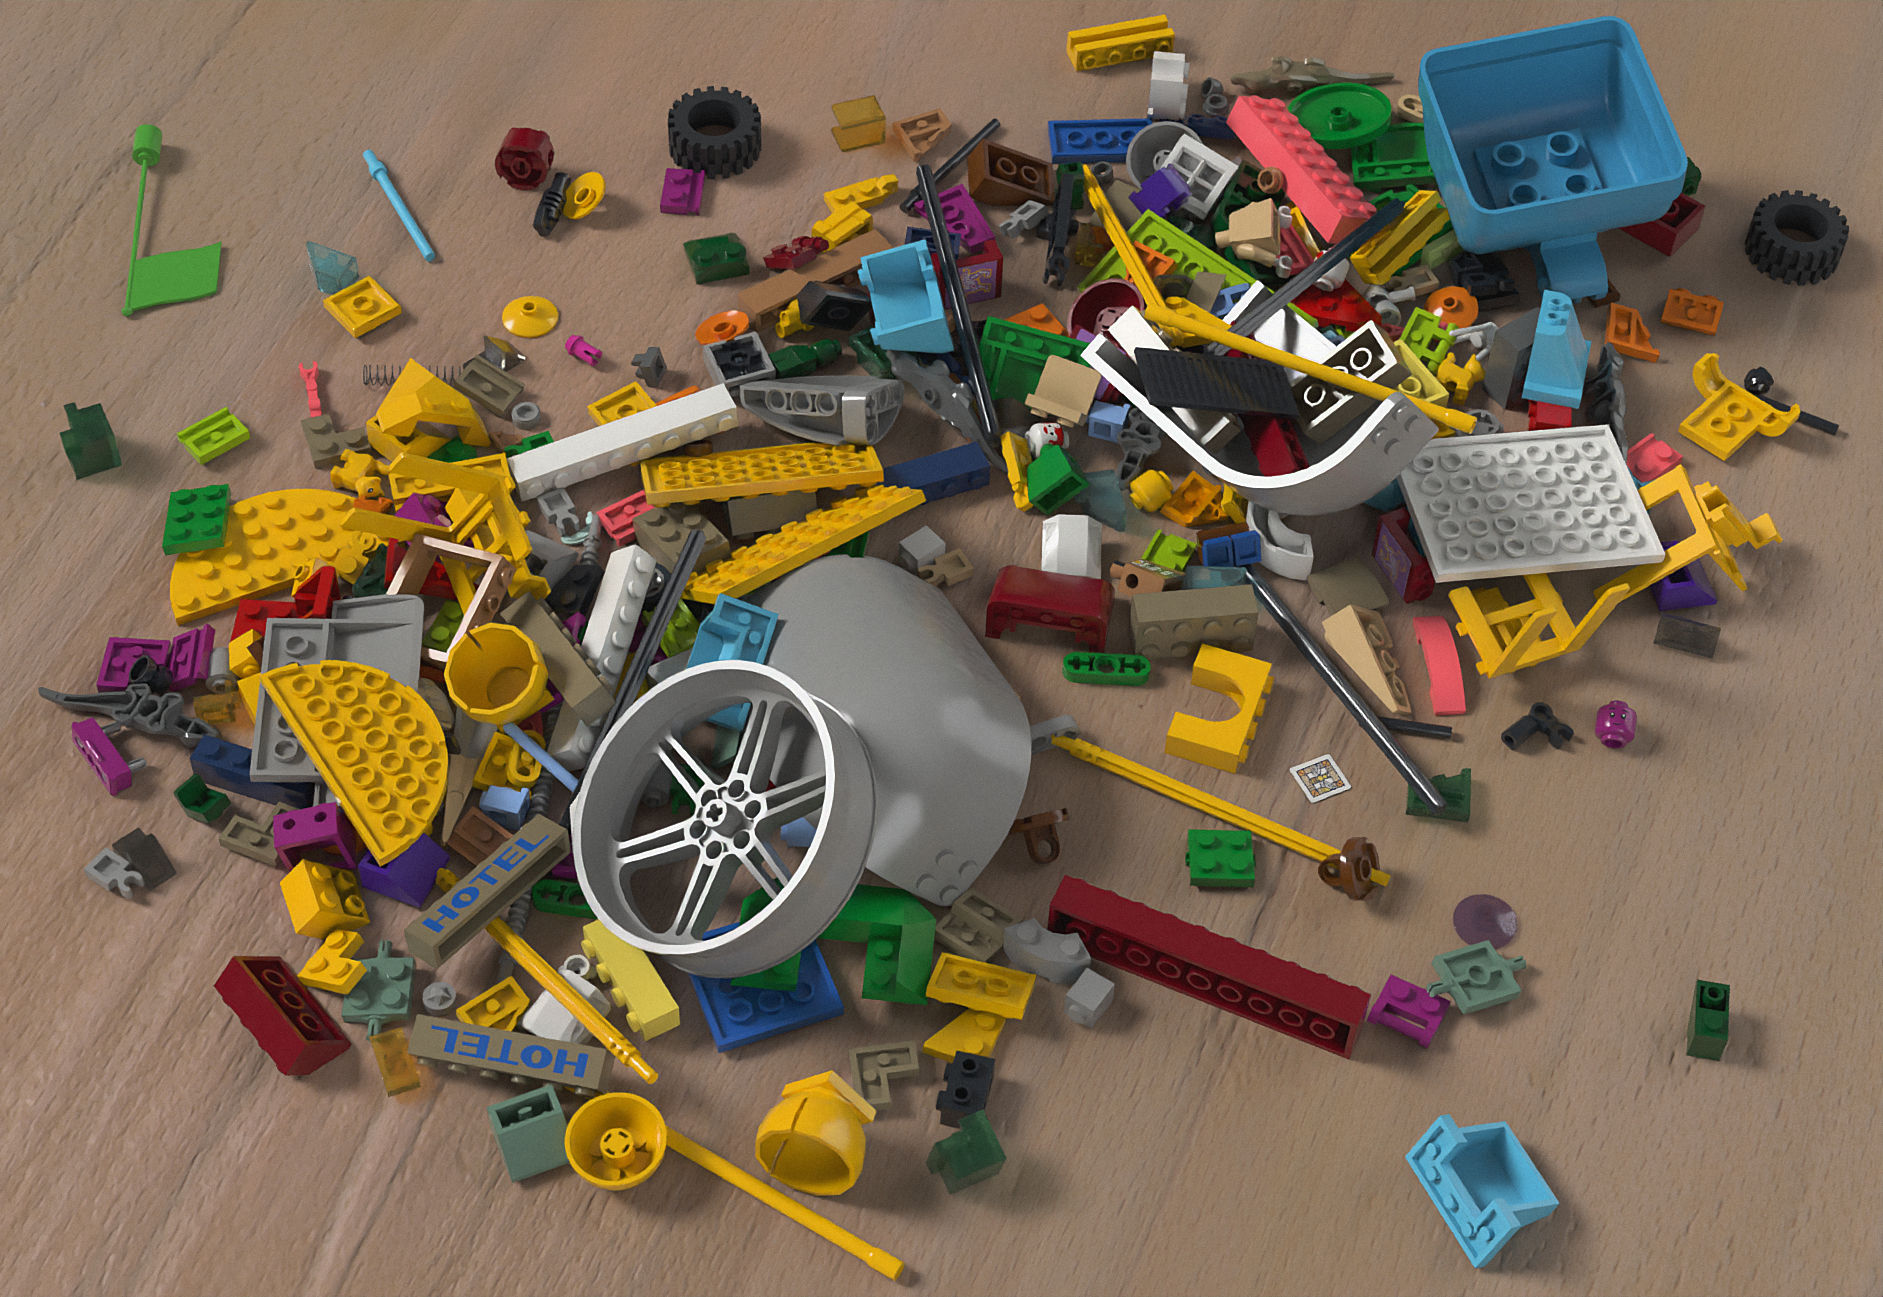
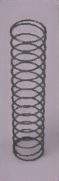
M364 365V368H363V382H364V385L367 386L368 383H369V380H371V383H372V385L374 386V385L376 384V382H377V378H378L379 385H381V386L383 385L384 380L386 381V384H387L388 386L391 385L392 378H393V383H395V381H394V375H393V365H392V374H391L390 384L387 383V378H386V365H384V378H383L382 384H380V381H379L378 365H377L376 380H375V383H374V384H373L372 378H371V365H369V378H368L367 366ZM399 365V375L401 374V365ZM437 366L436 377L439 378V376H438V366ZM444 366L443 382H444V380H445V382H446V384H447V379H446V366ZM452 366L451 380H450L449 386L451 385L452 379H453V384L455 383V382H454V376H453V366ZM459 366V376H460V374H461V367ZM365 367H366V383H365V376H364V374H365Z

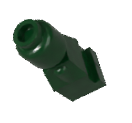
M826 338L813 343L810 347L808 345H788V347L772 352L768 356L775 368L776 379L808 377L817 370V367H824L837 361L838 356L842 355V348L838 340L831 341Z

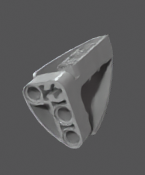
M877 376L792 377L753 381L740 385L742 405L760 419L794 435L833 445H844L846 443L874 445L879 442L895 422L905 395L904 384L901 380L879 379Z

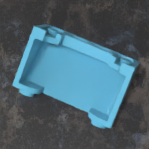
M926 240L860 257L863 269L858 270L862 286H868L876 320L874 322L875 328L870 329L874 344H880L882 350L928 353L954 351L937 276Z

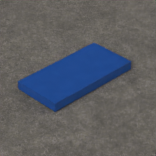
M1152 118L1048 121L1052 164L1126 162L1127 150L1132 139L1143 128L1153 124Z

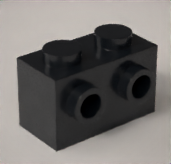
M956 1050L953 1063L947 1062L943 1082H948L946 1091L940 1090L937 1097L936 1110L941 1111V1125L980 1133L994 1079L996 1059Z

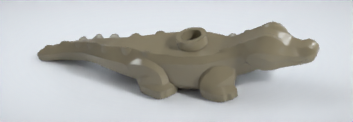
M1278 56L1272 58L1273 67L1260 72L1253 71L1234 74L1230 81L1233 85L1245 87L1248 93L1255 94L1271 87H1284L1288 91L1298 92L1302 89H1313L1334 83L1378 84L1379 82H1388L1395 75L1394 73L1353 74L1325 66V60L1308 58L1304 62L1291 61V58Z

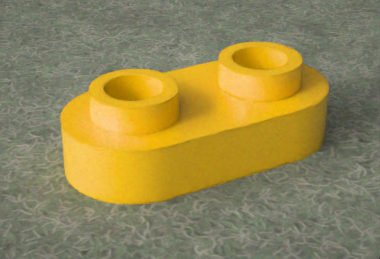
M531 730L524 731L545 750V740L539 733ZM514 740L507 777L511 784L518 788H530L536 784L542 764Z

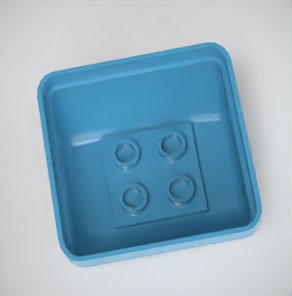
M1603 16L1436 48L1428 51L1422 57L1419 66L1418 93L1423 105L1427 156L1461 247L1471 254L1479 255L1515 248H1526L1530 252L1536 268L1537 287L1541 300L1543 299L1544 290L1563 293L1570 297L1572 304L1580 303L1582 297L1587 296L1592 300L1605 298L1608 293V278L1605 262L1596 241L1597 233L1651 222L1663 217L1671 207L1674 199L1682 193L1688 165L1685 150L1637 36L1630 24L1615 16Z

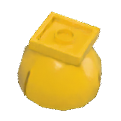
M488 623L469 630V632L476 638L481 647L477 646L465 633L449 652L444 677L453 703L471 719L480 723L496 725L502 734L506 733L503 730V725L511 722L518 725L554 700L546 686L548 672L539 645L515 626Z
M833 1070L786 1084L781 1094L784 1100L770 1109L759 1125L755 1140L756 1159L766 1172H770V1176L791 1189L815 1196L840 1195L854 1186L863 1169L866 1136L861 1125L873 1122L877 1111Z

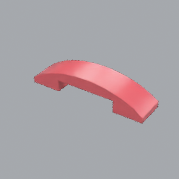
M1443 616L1413 617L1417 642L1422 644L1431 682L1429 692L1435 716L1465 714L1466 706L1461 668L1455 642L1447 621Z

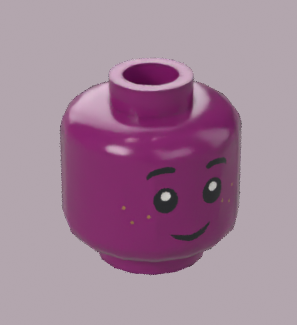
M1619 700L1610 701L1609 704L1601 706L1596 716L1594 730L1596 737L1601 740L1604 746L1610 748L1625 747L1635 737L1637 714L1632 708L1628 707L1626 702Z

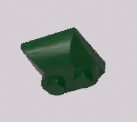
M726 233L683 243L696 285L750 274L746 249L740 244L736 233Z

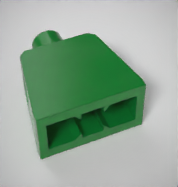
M1044 445L1040 449V457L1027 467L1028 500L1047 516L1090 485L1075 457L1060 445Z

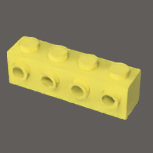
M599 919L583 926L584 940L581 941L582 949L588 959L593 958L597 963L596 970L601 981L610 984L612 988L611 995L618 1008L624 1007L626 1010V1019L634 1033L639 1031L646 1042L679 1026V1006L645 952L618 938Z

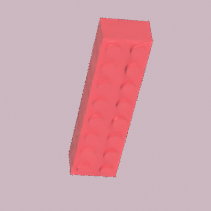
M1255 95L1250 97L1238 96L1226 123L1265 169L1267 167H1276L1281 170L1283 174V185L1281 188L1327 243L1337 244L1377 212L1376 207L1364 198L1363 192L1350 182L1349 176L1336 166L1337 163L1329 158L1323 151L1324 148L1311 137V133L1302 127L1298 122V118L1288 111L1283 101L1277 98H1272L1271 100L1262 99Z

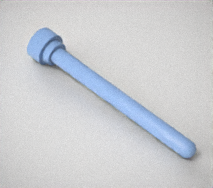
M511 722L503 725V730L567 788L572 792L574 791L578 780L515 723Z

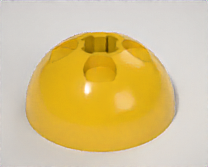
M622 1092L600 1095L581 1106L571 1118L565 1133V1151L572 1168L587 1183L605 1190L629 1189L647 1180L661 1164L667 1146L666 1125L656 1107L640 1096Z

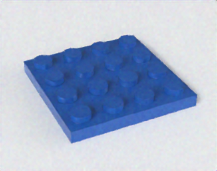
M740 922L707 931L703 934L702 941L726 934L739 927ZM816 940L802 949L796 992L731 985V978H708L688 973L718 1053L844 1014V1006Z

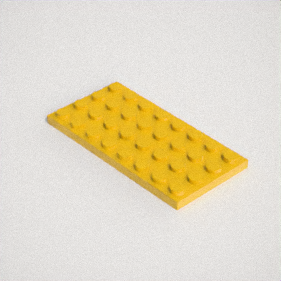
M813 442L713 452L702 457L681 455L640 460V471L647 505H653L656 508L668 507L674 502L693 505L704 499L723 502L734 496L752 499L759 497V494L763 493L782 496L793 490L811 493L823 487L841 490L847 488V485L853 484L871 487L876 485L877 482L884 481L883 468L873 446L846 443L844 445Z
M884 485L860 486L854 490L856 494L848 498L842 496L830 502L831 506L827 509L813 510L805 515L807 519L799 523L797 521L787 523L781 527L782 531L775 535L767 534L756 539V545L750 548L744 546L730 553L731 558L722 561V559L712 561L705 566L706 570L699 574L692 572L680 598L715 604L717 596L721 593L736 599L925 502L924 493L922 490L910 489L909 486L897 488L896 486L884 487Z

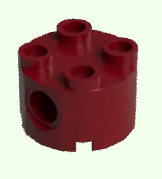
M527 127L511 128L503 139L495 158V169L500 178L503 176L507 180L506 184L512 188L519 190H533L537 188L540 183L546 180L554 160L555 152L550 142V136L542 130L538 131Z

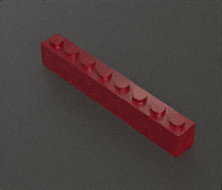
M1233 320L1229 325L1233 326L1237 322ZM1253 332L1246 336V338L1256 341ZM1233 348L1222 355L1264 360ZM1237 414L1243 422V431L1252 444L1251 451L1257 457L1260 464L1258 468L1265 477L1287 475L1310 467L1290 419Z

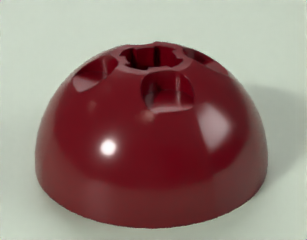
M1118 278L1101 280L1086 288L1076 298L1070 308L1067 318L1069 336L1077 324L1096 335L1100 333L1109 342L1123 349L1108 329L1132 305L1141 312L1147 308L1139 289L1133 283Z

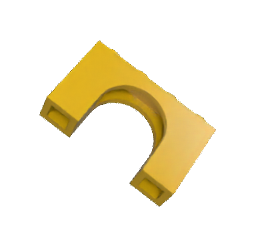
M1202 644L1193 665L1191 685L1219 692L1230 697L1236 702L1240 712L1231 719L1218 722L1207 721L1175 712L1167 733L1164 753L1235 774L1239 762L1244 764L1246 762L1250 746L1246 745L1247 740H1254L1258 723L1254 722L1256 716L1262 717L1267 701L1263 699L1265 693L1269 695L1271 693L1275 677L1270 676L1272 663Z

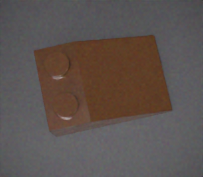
M982 139L967 158L969 195L972 199L992 206H1022L1029 200L1045 206H1053L1055 194L1052 163L986 139Z

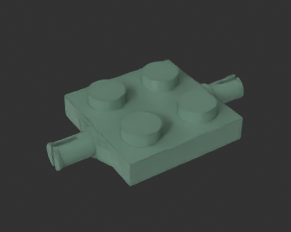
M384 940L379 941L377 957L372 959H352L361 961L367 971L349 994H344L341 1015L344 1023L362 1022L368 1024L366 1039L369 1042H374V1039L376 1042L380 1041L382 1024L391 1021L410 1020L417 964L414 957H391L393 943L390 940H385V943Z
M1489 940L1434 956L1431 963L1441 980L1428 983L1426 987L1427 992L1430 993L1429 996L1431 997L1446 992L1449 993L1463 1015L1517 999L1522 990L1513 978L1512 972L1525 969L1527 966L1526 960H1523V956L1505 960L1496 952Z

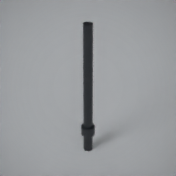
M992 119L933 174L936 185L965 160L982 139H987L1000 127L999 120ZM919 184L910 191V196L900 204L899 207L902 212L907 213L914 207V203L923 200Z

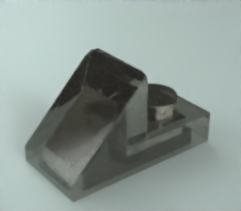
M487 335L483 337L485 351L480 353L479 356L503 371L507 372L526 360L525 356L508 341ZM474 358L470 359L469 361L463 364V371L465 367L468 366V364L474 360Z
M138 827L112 844L114 853L130 862L132 871L141 874L144 886L149 891L177 874L174 866L152 833L146 836Z

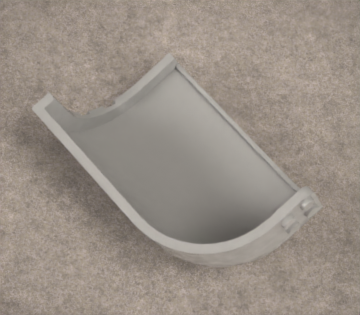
M1257 280L1226 315L1223 321L1228 324L1233 320L1238 322L1273 293ZM1287 305L1253 331L1257 342L1314 362L1319 361L1336 347ZM1100 333L1080 355L1228 487L1260 507L1283 514L1297 516L1325 515L1337 513L1367 501L1385 489L1399 476L1439 430L1409 398L1401 392H1394L1384 401L1378 400L1321 445L1305 435L1297 422L1293 428L1310 467L1287 475L1265 477L1258 468L1260 464L1257 457L1251 451L1252 444L1243 431L1244 425L1242 420L1236 413V421L1241 431L1215 454L1200 443L1172 407L1149 405L1137 364ZM1284 367L1289 383L1302 374L1301 372Z
M848 554L810 560L781 575V578L772 582L767 587L762 585L745 601L746 603L779 614L763 665L784 673L797 682L808 694L825 701L838 710L853 725L864 742L874 768L878 797L874 841L865 867L887 881L937 905H953V902L967 891L998 851L1022 803L1031 763V733L1025 709L1016 693L939 588L890 562L871 556L850 558ZM752 703L750 704L749 711L744 723V727L742 730L743 734H745L753 710ZM796 707L787 708L782 718L777 752L770 779L776 788L818 773L825 765L824 750L820 737L811 722ZM823 806L803 817L816 830Z

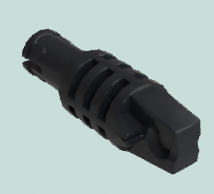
M558 172L555 174L551 187L544 191L535 212L533 227L541 237L551 234L567 202L565 194L571 183V178H568L569 175L566 173Z

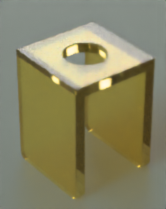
M875 95L831 105V109L839 126L832 127L831 132L841 152L885 143L886 117Z

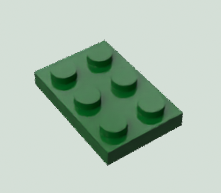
M229 484L209 485L190 490L181 489L170 493L162 543L165 556L224 547L231 501Z

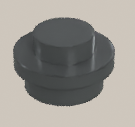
M1212 94L1205 100L1203 111L1212 118L1225 116L1229 112V104L1224 96Z

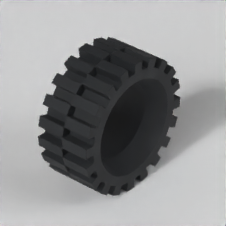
M707 86V91L705 92L697 88L693 90L692 96L688 93L681 95L682 102L676 99L673 103V109H669L667 118L669 152L671 158L674 157V163L677 166L682 165V169L694 170V173H701V170H704L705 174H708V179H715V175L722 174V178L725 179L730 178L731 172H734L736 175L742 174L743 166L749 170L753 166V160L757 161L759 159V152L762 149L761 114L757 104H752V98L748 95L742 98L741 91L735 89L733 93H729V88L722 86L720 91H714V86ZM708 125H724L734 128L733 131L719 136H708L695 131L700 127Z
M1788 190L1781 191L1780 197L1776 193L1770 194L1768 200L1763 198L1754 211L1745 240L1746 255H1750L1749 261L1752 265L1759 264L1757 270L1760 273L1769 272V278L1776 281L1777 277L1783 278V284L1790 285L1793 280L1797 281L1798 286H1805L1806 281L1809 280L1813 285L1819 283L1820 277L1825 281L1830 277L1831 273L1834 274L1848 239L1849 225H1846L1847 219L1845 215L1839 216L1841 210L1837 206L1829 207L1831 201L1826 198L1819 201L1816 199L1817 194L1811 192L1809 197L1803 196V191L1795 190L1794 195H1790ZM1778 229L1799 230L1814 237L1817 241H1795L1784 236Z

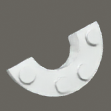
M1154 51L1147 118L1179 121V118H1184L1188 84H1183V78L1188 79L1189 63L1185 62V54Z
M1249 501L1246 522L1250 531L1256 530L1260 534L1262 561L1259 562L1279 575L1290 579L1307 580L1306 577L1311 574L1314 558L1310 535L1297 533L1286 527L1281 522V519L1288 516V514L1275 512Z

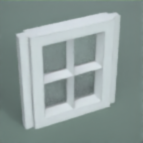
M1183 134L1161 168H1167L1168 164L1171 163L1190 186L1192 195L1182 208L1203 221L1239 168L1236 164L1186 134Z

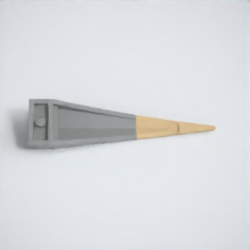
M457 706L453 734L461 748L460 755H450L441 835L442 847L447 843L472 788L474 776L495 731L497 732L498 727L494 724L480 723L471 719Z

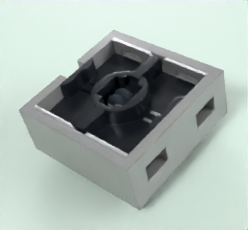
M757 332L734 337V341L726 343L725 340L703 346V360L715 386L724 383L731 398L740 395V385L753 381L776 379L775 368Z

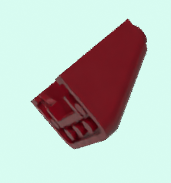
M1015 565L1002 567L999 569L988 601L985 637L1000 639L1003 630L1010 628V632H1015L1017 623L1075 632V642L1081 643V639L1087 642L1089 653H1104L1114 605L1115 588L1103 579L1073 576Z

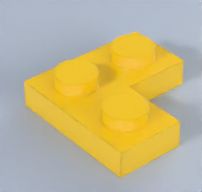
M336 928L326 938V941L314 956L307 961L297 977L303 985L348 995L367 971L361 961L351 959L364 943L359 933Z

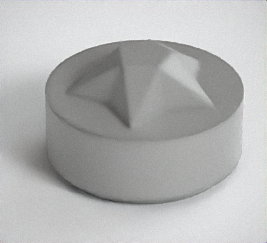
M446 982L432 983L423 992L424 1007L432 1015L443 1016L449 1014L456 1006L455 989Z

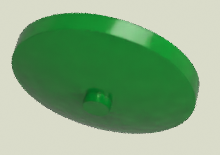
M1334 83L1310 89L1296 97L1287 108L1291 114L1298 118V122L1302 127L1311 133V137L1316 143L1320 144L1324 149H1344L1368 143L1382 135L1392 121V106L1388 97L1373 87L1357 83Z

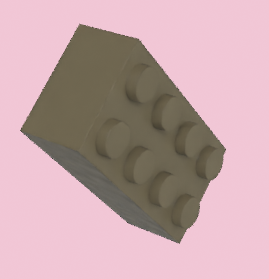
M1372 320L1317 361V363L1394 389L1412 375L1411 370L1387 332ZM1304 373L1289 383L1299 412V417L1296 420L1304 434L1320 445L1378 401L1377 399Z
M1252 584L1133 594L1128 630L1133 655H1141L1148 660L1198 655L1202 644L1230 652L1253 650L1259 611Z

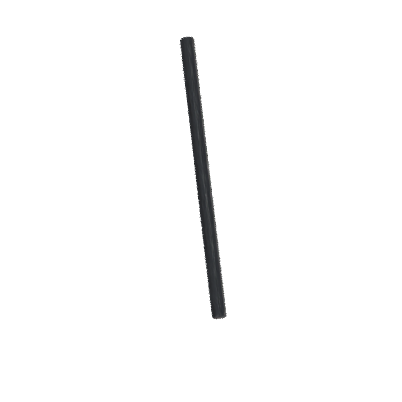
M928 164L919 165L916 168V175L984 434L989 441L997 440L1001 436V428L932 169Z
M1394 198L1226 331L1243 337L1249 335L1403 213L1405 202ZM1212 341L1203 350L1204 354L1222 356L1231 348Z
M693 529L687 537L615 698L617 704L608 713L559 822V825L566 828L570 835V806L581 790L584 777L602 741L614 724L634 703L706 541V536L701 530Z
M1252 563L1237 566L1236 573L1246 585L1252 584L1254 595L1429 810L1435 815L1444 812L1448 804L1445 798Z

